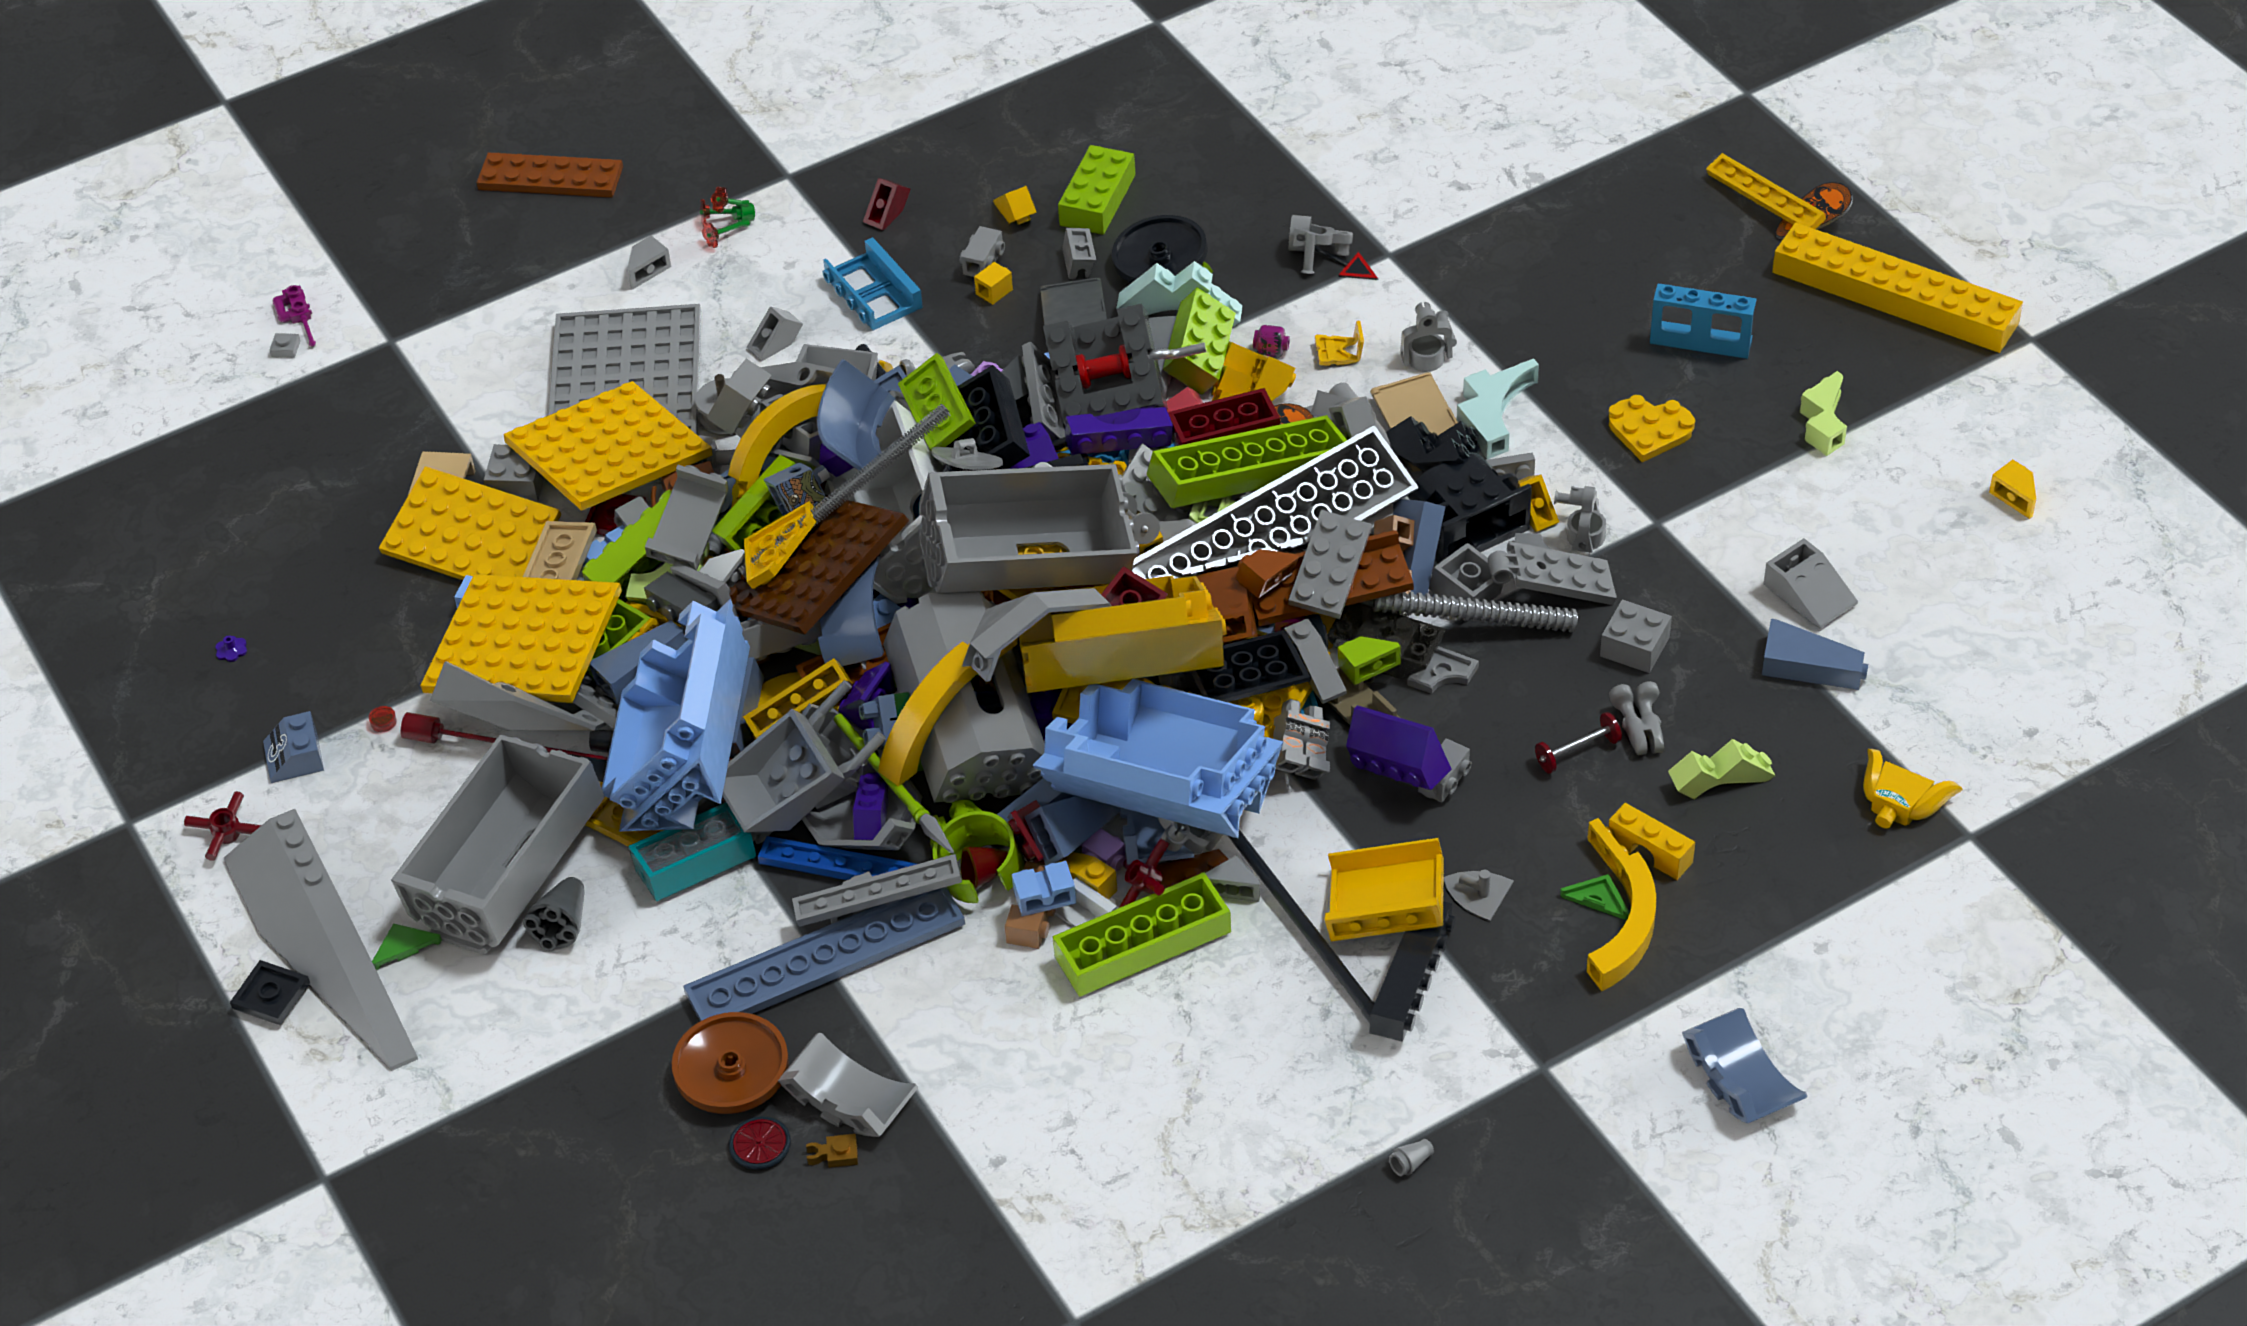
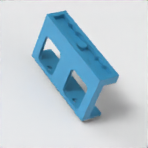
M873 237L865 241L866 253L834 267L826 258L823 259L825 270L822 273L828 284L831 283L835 287L837 294L840 297H844L849 308L855 310L860 320L864 324L867 323L872 330H876L923 308L919 287ZM859 269H865L875 282L855 291L843 277ZM884 295L889 296L899 308L875 319L874 311L867 303Z
M1658 283L1653 299L1650 344L1748 359L1753 335L1751 333L1757 298ZM1672 306L1690 309L1692 311L1691 325L1662 321L1663 307ZM1718 313L1740 317L1742 319L1741 333L1711 329L1713 314Z

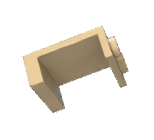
M422 451L409 493L425 466L465 479L466 475H475L476 471L472 455Z

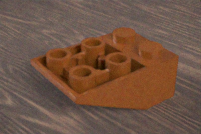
M1239 567L1195 575L1200 582L1204 583V586H1206L1211 595L1212 605L1214 608H1218L1223 619H1225L1227 635L1223 636V645L1258 637L1251 592L1235 579Z

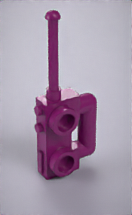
M291 285L287 289L282 290L283 295L273 298L277 317L280 322L290 320L293 324L302 322L309 345L313 347L316 345V341L313 339L307 322L311 319L310 315L312 314V311L309 310L310 305L306 304L301 286ZM284 304L286 306L291 304V308L286 311Z

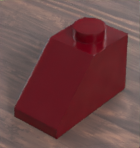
M878 178L863 222L885 230L903 211L911 189L895 182Z

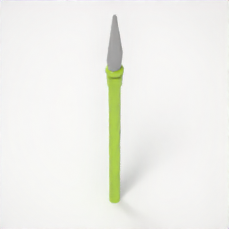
M837 714L833 721L860 751L865 746L863 738L842 714ZM874 752L867 761L906 805L916 823L921 825L924 833L951 854H954V850L936 818L931 816L929 811L917 802L902 784L897 786L878 772L880 758Z

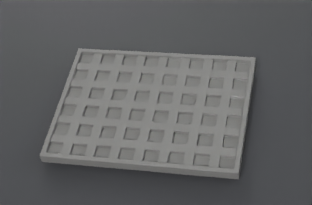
M700 304L556 314L549 415L556 413L560 409H566L578 404L580 401L600 395L602 392L615 389L624 383L633 381L697 434L698 408L696 406V394L699 391Z

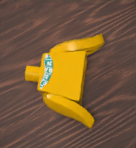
M1867 749L1868 763L1863 781V789L1866 798L1872 802L1871 810L1878 814L1875 822L1882 828H1890L1893 821L1902 825H1909L1912 820L1925 819L1937 812L1947 801L1963 790L1954 781H1943L1934 785L1935 781L1885 761L1883 765L1881 752L1875 749Z

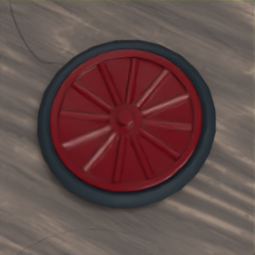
M764 1116L754 1117L742 1122L734 1129L729 1140V1151L733 1159L743 1167L756 1170L766 1169L776 1165L786 1156L791 1145V1136L786 1126L779 1120Z

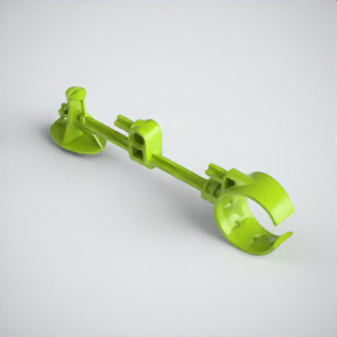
M893 677L894 688H896L897 686ZM919 759V764H918L917 772L923 771V767H922V763H921V760H920V759ZM970 800L952 802V806L949 809V815L952 820L946 823L944 816H933L936 818L954 850L957 861L961 859L964 847H982L995 844L1010 847L1005 861L997 869V872L1005 889L1009 891L1013 888L1012 874L1024 869L1025 860L1011 827L1002 817L991 812L982 811ZM933 839L930 840L933 860L953 855ZM962 880V883L946 887L951 896L959 901L966 903H978L979 901L976 890L970 880Z

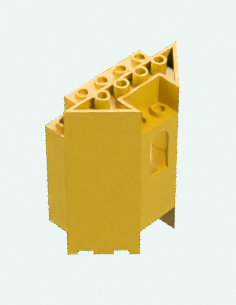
M1173 575L1145 579L1168 593V599L1062 613V611L1049 612L1019 636L1027 693L1224 666L1223 636L1227 635L1225 619H1223L1218 608H1214L1208 589H1206L1203 582L1198 580L1197 576L1175 579ZM1109 584L1076 589L1095 588L1100 594H1102V592L1106 589V587Z

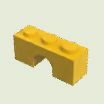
M1624 803L1609 819V828L1612 830L1614 838L1620 846H1625L1630 854L1638 845L1644 846L1654 857V867L1672 878L1678 880L1692 865L1695 841L1633 806Z

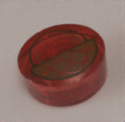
M388 706L377 707L369 714L370 725L377 732L389 731L397 723L395 711Z

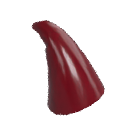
M964 847L960 861L962 880H970L975 890H978L999 876L997 869L1005 861L1008 851L985 847Z

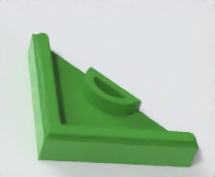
M1609 874L1560 888V895L1564 899L1624 920L1629 917L1630 912Z
M393 923L372 963L375 969L379 970L382 964L395 959L399 961L419 953V949L431 944L439 945L442 941L440 934Z

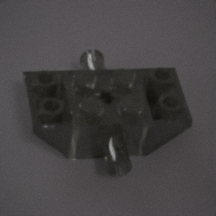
M1356 603L1344 606L1340 619L1336 618L1327 636L1328 640L1337 649L1338 646L1343 645L1345 642L1360 636L1398 642L1401 646V664L1382 672V674L1403 679L1427 668L1446 633V629L1409 618L1406 612L1403 614H1399L1398 611L1394 614L1389 611L1384 613L1382 610L1375 612L1373 606ZM1376 676L1369 678L1367 684L1373 683Z

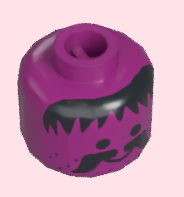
M1262 325L1259 330H1255L1253 349H1256L1258 354L1280 358L1284 350L1288 351L1290 336H1286L1283 327Z

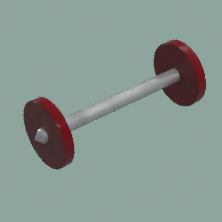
M1605 712L1600 716L1601 729L1551 751L1546 743H1537L1535 745V754L1540 766L1546 773L1551 774L1557 769L1555 757L1603 735L1613 744L1620 742L1622 733L1617 720L1611 713Z

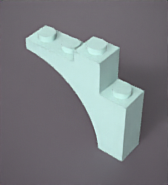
M1194 261L1176 276L1156 263L1119 293L1117 309L1142 304L1148 315L1161 311L1178 310L1180 302L1198 287L1236 312L1233 323L1234 327L1240 323L1242 305L1236 299L1223 292L1218 286L1211 283L1213 274Z
M1534 358L1493 375H1490L1485 369L1464 377L1463 396L1466 398V401L1457 404V422L1462 421L1468 427L1472 426L1477 431L1480 438L1477 440L1481 449L1480 452L1486 459L1509 451L1510 433L1504 425L1502 416L1507 405L1517 394L1527 387L1538 383L1539 364Z

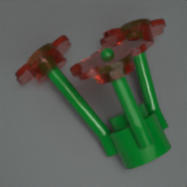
M717 187L715 193L712 194L711 202L713 203V209H710L709 205H705V200L701 199L700 214L701 223L704 228L702 229V235L708 246L713 248L718 247L717 240L720 234L739 227L750 226V221L755 219L753 203H749V200L729 199L725 187ZM727 204L736 205L732 209H724ZM710 214H732V218L738 222L717 230L712 223H706V219H710Z

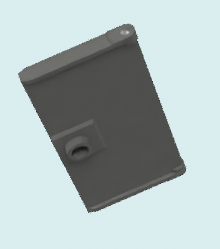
M1090 278L1040 287L1044 326L1068 320L1074 327L1107 319L1101 278Z

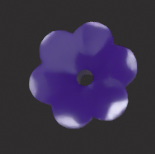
M235 636L224 637L223 641L216 644L217 658L219 660L226 659L228 662L236 661L247 653V648L245 647L247 645L244 638H236Z

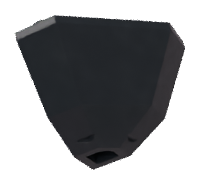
M1410 416L1386 431L1392 450L1423 472L1444 462L1465 463L1463 459L1469 458V453L1479 454L1481 451L1477 441L1480 439L1477 431L1472 426L1468 427L1462 421L1437 435L1435 432L1431 433L1422 421L1418 422Z

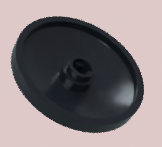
M1158 215L1142 219L1127 227L1113 244L1112 259L1117 273L1124 280L1132 283L1156 263L1169 270L1174 276L1194 261L1202 265L1207 256L1208 245L1203 229L1196 222L1177 215Z

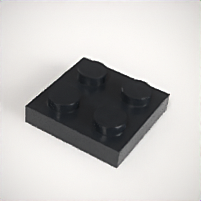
M259 960L231 999L230 1004L234 1010L281 1025L310 984V981L306 975Z

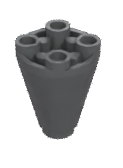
M568 877L558 883L529 908L523 920V925L529 934L546 951L569 947L576 941L580 932L585 893L583 883L575 877Z

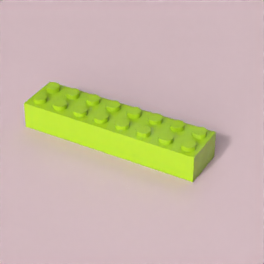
M1325 415L1155 450L1152 452L1146 475L1169 506L1176 508L1259 490L1347 441V439L1331 419Z

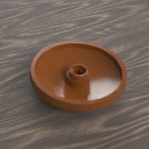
M743 1012L721 1013L698 1022L681 1037L672 1057L673 1077L681 1095L699 1109L720 1114L743 1112L767 1101L781 1087L778 1080L789 1067L788 1050L781 1032L766 1019Z

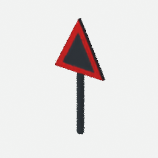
M1315 245V251L1346 266L1338 277L1378 280L1376 274L1359 252L1350 262H1347Z

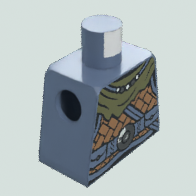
M797 463L765 478L764 482L780 513L784 516L808 501L814 507L818 506V503L825 499V494L820 484L829 479L830 475L823 465L812 471L810 467Z

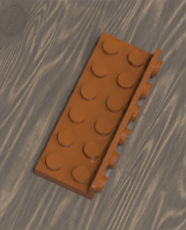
M1397 530L1369 536L1345 606L1414 590V582L1399 545ZM1306 551L1296 553L1299 559L1291 576L1260 598L1251 593L1253 610L1259 627L1316 613L1289 605V597Z

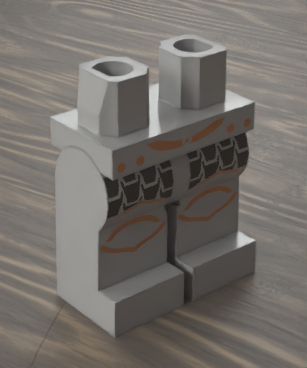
M1293 699L1285 701L1282 704L1281 714L1274 718L1273 725L1275 726L1273 739L1284 741L1275 765L1276 769L1288 773L1295 772V775L1316 780L1330 772V762L1326 761V746L1329 738L1327 730L1330 729V722L1323 720V710L1321 707L1309 706L1305 708L1304 714L1300 713L1299 701Z

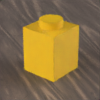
M993 262L974 276L976 295L992 305L1013 290L1012 273L1006 267H1002L996 262Z

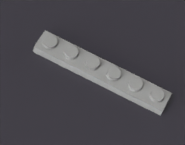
M953 854L792 898L796 921L800 927L962 883L956 855Z

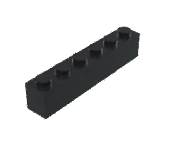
M1443 901V926L1404 932L1370 1013V1034L1403 1042L1407 1031L1412 1032L1416 1019L1414 1013L1422 1008L1424 1000L1422 993L1430 988L1432 980L1431 971L1436 972L1440 960L1439 951H1445L1448 935L1446 934L1447 932L1452 933L1455 925L1456 916L1452 915V903Z

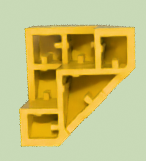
M1229 342L1220 380L1212 388L1211 395H1214L1212 401L1265 388L1271 401L1284 393L1287 387L1293 385L1296 378L1294 373L1296 368L1270 356L1258 354L1238 344Z

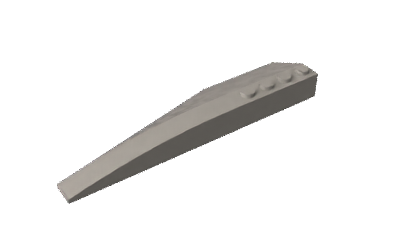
M1374 425L1136 557L1132 572L1144 579L1171 575L1176 579L1239 562L1245 555L1248 554L1250 556L1258 549L1281 551L1308 544L1321 510L1363 521L1416 491L1419 487Z
M296 809L267 820L224 857V861L260 936L273 946L280 957L283 956L295 972L308 976L310 988L330 1008H333L338 1013L341 1020L345 1024L347 1023L354 1030L355 1034L370 1046L372 1052L391 1071L418 1060L417 1054Z

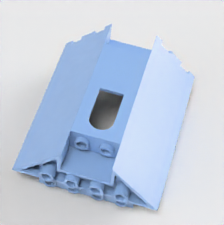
M731 599L717 612L692 601L679 615L678 622L686 626L684 637L688 638V640L678 650L652 640L640 652L636 676L622 690L602 784L604 796L624 807L619 832L694 829L698 802L702 798L706 797L721 804L750 650L748 641L744 640L742 635L743 629L738 616H735L732 611L733 604Z
M1132 679L1122 690L1100 684L1088 685L1080 693L1079 718L1067 730V719L1056 717L1046 727L1044 754L1033 766L1041 770L1040 774L1046 781L1052 783L1051 787L1053 790L1238 838L1240 816L1243 810L1260 813L1269 783L1274 777L1275 765L1284 741L1264 737L1265 726L1257 724V721L1254 720L1255 709Z

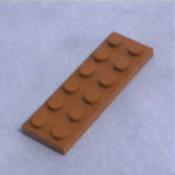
M488 153L476 183L478 190L613 197L623 169L622 160Z

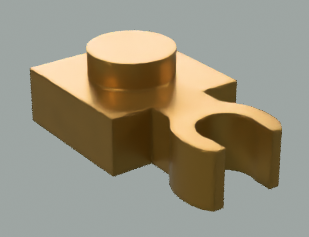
M856 1134L826 1137L827 1144L821 1145L812 1142L806 1145L807 1153H817L807 1156L809 1165H817L822 1161H828L829 1168L858 1165Z

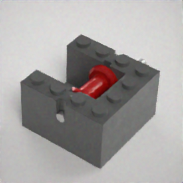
M1142 304L1117 309L1118 317L1073 327L1067 320L1043 326L1052 370L1055 372V385L1064 425L1066 423V416L1092 414L1095 417L1155 405V408L1166 407L1168 409L1158 360L1178 359L1205 353V343L1177 349L1155 350L1148 313Z

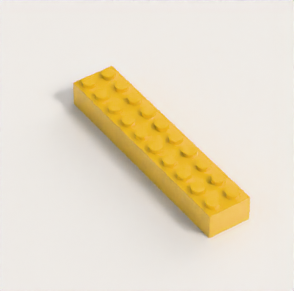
M1796 222L1779 244L1774 254L1772 273L1998 353L2002 351L2020 322L2023 301Z

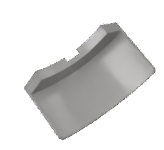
M822 1033L815 1034L778 1080L804 1106L809 1102L822 1111L821 1118L838 1127L842 1123L855 1128V1134L870 1137H880L918 1089L915 1083L897 1082L869 1071L841 1052Z

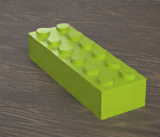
M672 490L665 491L655 506L645 509L640 519L634 525L630 524L622 531V536L615 542H609L604 547L603 553L600 556L586 563L582 571L584 581L620 583L622 592L618 599L621 600L627 593L631 573H649L662 562L647 557L645 545L648 538L653 539Z
M1205 872L1166 888L1162 895L1151 894L1052 936L1054 957L1078 996L1081 997L1230 933L1231 911Z

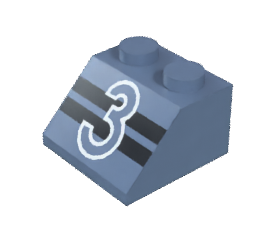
M310 711L284 717L263 741L271 783L324 771L318 734Z

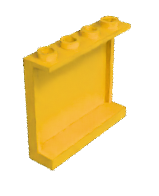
M1438 838L1328 853L1332 873L1330 912L1325 913V923L1331 942L1443 926L1444 858Z

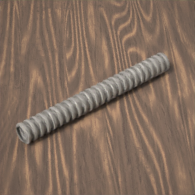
M1411 591L1408 594L1402 592L1373 599L1372 603L1375 612L1382 610V612L1386 613L1390 610V613L1393 614L1398 611L1399 614L1404 612L1407 615L1414 613L1415 616L1423 614L1424 617L1431 615L1432 618L1439 616L1440 619H1444L1447 616V619L1450 620L1455 617L1456 620L1463 618L1464 621L1471 619L1472 622L1479 620L1480 623L1488 621L1489 624L1496 622L1497 625L1503 622L1507 626L1512 623V626L1520 624V627L1528 625L1529 628L1536 626L1537 629L1544 627L1545 630L1552 628L1554 631L1560 628L1563 632L1566 629L1569 632H1574L1578 622L1576 609L1568 611V608L1560 610L1559 607L1552 609L1551 606H1547L1545 609L1542 605L1536 608V605L1533 604L1528 607L1527 604L1520 606L1519 603L1512 605L1511 602L1504 604L1503 601L1495 603L1494 600L1487 602L1486 599L1480 602L1476 598L1471 601V598L1463 600L1462 597L1455 599L1454 596L1447 598L1446 595L1439 597L1437 594L1430 596L1429 593L1423 596L1420 592L1414 595V592Z

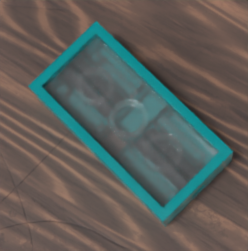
M727 802L697 815L694 829L663 830L628 846L634 868L656 902L756 857L751 832L743 831Z

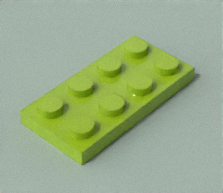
M938 353L934 354L898 383L917 423H920V420L923 418L925 419V416L930 414L932 410L938 409L937 406H940V404H943L951 415L948 418L945 417V421L940 422V425L937 423L938 426H935V429L932 427L933 430H930L928 435L924 433V439L931 451L933 447L948 446L976 424L943 357Z

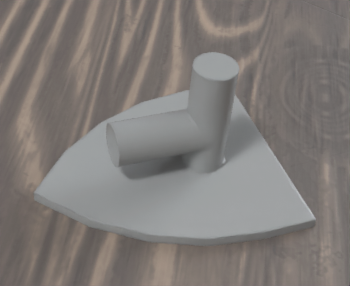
M1488 870L1458 872L1445 876L1443 879L1447 892L1461 908L1489 922L1514 883V880L1490 873Z

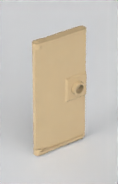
M1431 372L1374 387L1370 391L1389 429L1410 416L1418 422L1422 421L1431 433L1435 432L1437 435L1458 423ZM1411 463L1408 464L1412 472L1422 471Z

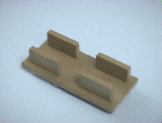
M1340 667L1337 668V672L1347 692L1345 695L1327 703L1349 725H1351L1353 711L1357 705L1399 717L1397 710L1378 691L1373 692L1364 682L1354 685Z

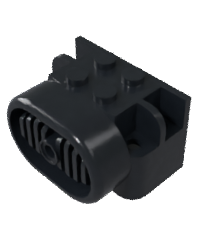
M1469 453L1470 457L1463 459L1465 463L1444 462L1424 472L1415 481L1419 488L1410 493L1408 498L1409 500L1425 501L1445 506L1435 555V562L1439 564L1466 543L1473 546L1479 552H1483L1515 537V533L1528 531L1530 529L1532 486L1526 484L1518 488V478L1513 473H1507L1502 476L1498 475L1481 455Z

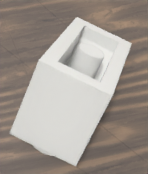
M740 549L710 558L699 572L724 581L729 588L733 587L742 574L738 568L742 569L741 566H744L745 551Z

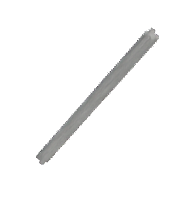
M943 404L937 406L938 409L932 410L930 414L925 416V419L923 418L920 420V423H917L918 425L915 424V427L910 428V431L904 433L905 436L902 435V437H899L897 441L892 443V446L889 445L887 450L884 449V452H881L882 454L877 455V458L871 460L872 463L868 462L869 464H866L864 469L861 468L859 473L856 472V474L851 476V479H848L849 481L846 480V483H843L844 486L841 484V487L830 493L831 496L828 495V497L823 499V502L820 501L818 506H815L816 508L813 507L811 512L816 519V524H818V521L821 522L823 517L826 518L825 514L828 516V513L830 514L831 511L833 512V509L838 508V504H843V500L846 501V498L849 499L851 494L854 495L853 492L859 491L858 487L860 489L861 486L864 487V484H867L866 481L869 483V480H872L871 477L874 478V476L879 474V471L882 472L884 470V467L887 468L886 465L892 464L891 460L894 462V459L897 460V457H900L899 454L902 456V453H905L904 450L907 452V449L912 448V444H917V440L920 441L919 437L923 439L922 436L925 437L924 433L928 435L930 430H933L932 427L935 429V426H938L937 423L940 425V422L945 421V417H950L948 409ZM800 518V520L797 521L800 525V528H802L801 525L803 524L801 522L803 521V519ZM787 528L788 531L785 530V533H788L791 530ZM781 534L779 535L780 537L777 536V539H775L776 546H779L778 544H781L780 541L783 542V540H786V538L784 539L781 536ZM760 554L754 555L755 559L751 558L753 560L752 563L759 559ZM744 563V566H741L742 569L740 567L738 569L746 578V564Z

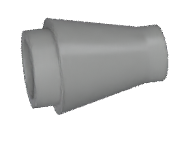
M1423 1139L1416 1143L1395 1148L1389 1156L1392 1170L1399 1176L1412 1174L1429 1156L1433 1155V1146L1427 1139Z

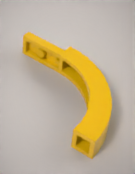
M827 384L803 387L782 396L766 407L749 425L735 449L729 467L728 475L736 479V483L732 488L733 500L731 508L759 478L762 465L775 443L795 425L818 416L820 401Z
M1018 638L1001 650L999 658L1017 645ZM963 641L945 655L915 689L893 725L882 752L878 772L897 786H900L917 773L923 747L936 721L954 696L978 674L971 666L962 667L969 644L967 645Z
M1597 818L1589 822L1587 840L1622 883L1628 895L1631 908L1629 917L1620 932L1603 947L1588 954L1586 972L1599 989L1604 991L1626 977L1647 951L1655 923L1656 890L1651 872L1640 853L1636 852L1629 855L1625 846H1620L1616 841L1612 830L1608 826L1605 827L1600 819Z

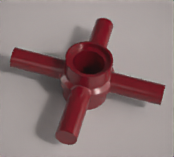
M235 791L227 808H219L213 811L209 818L186 816L184 819V825L187 827L210 829L214 837L205 854V858L210 861L216 859L222 844L234 842L238 839L240 833L251 835L262 826L241 823L235 816L244 798L241 792Z
M1160 838L1145 863L1138 859L1129 865L1127 860L1123 862V867L1126 869L1125 881L1132 886L1118 908L1135 902L1141 891L1148 894L1155 893L1156 895L1164 893L1165 888L1161 884L1162 873L1155 868L1168 848L1169 842Z

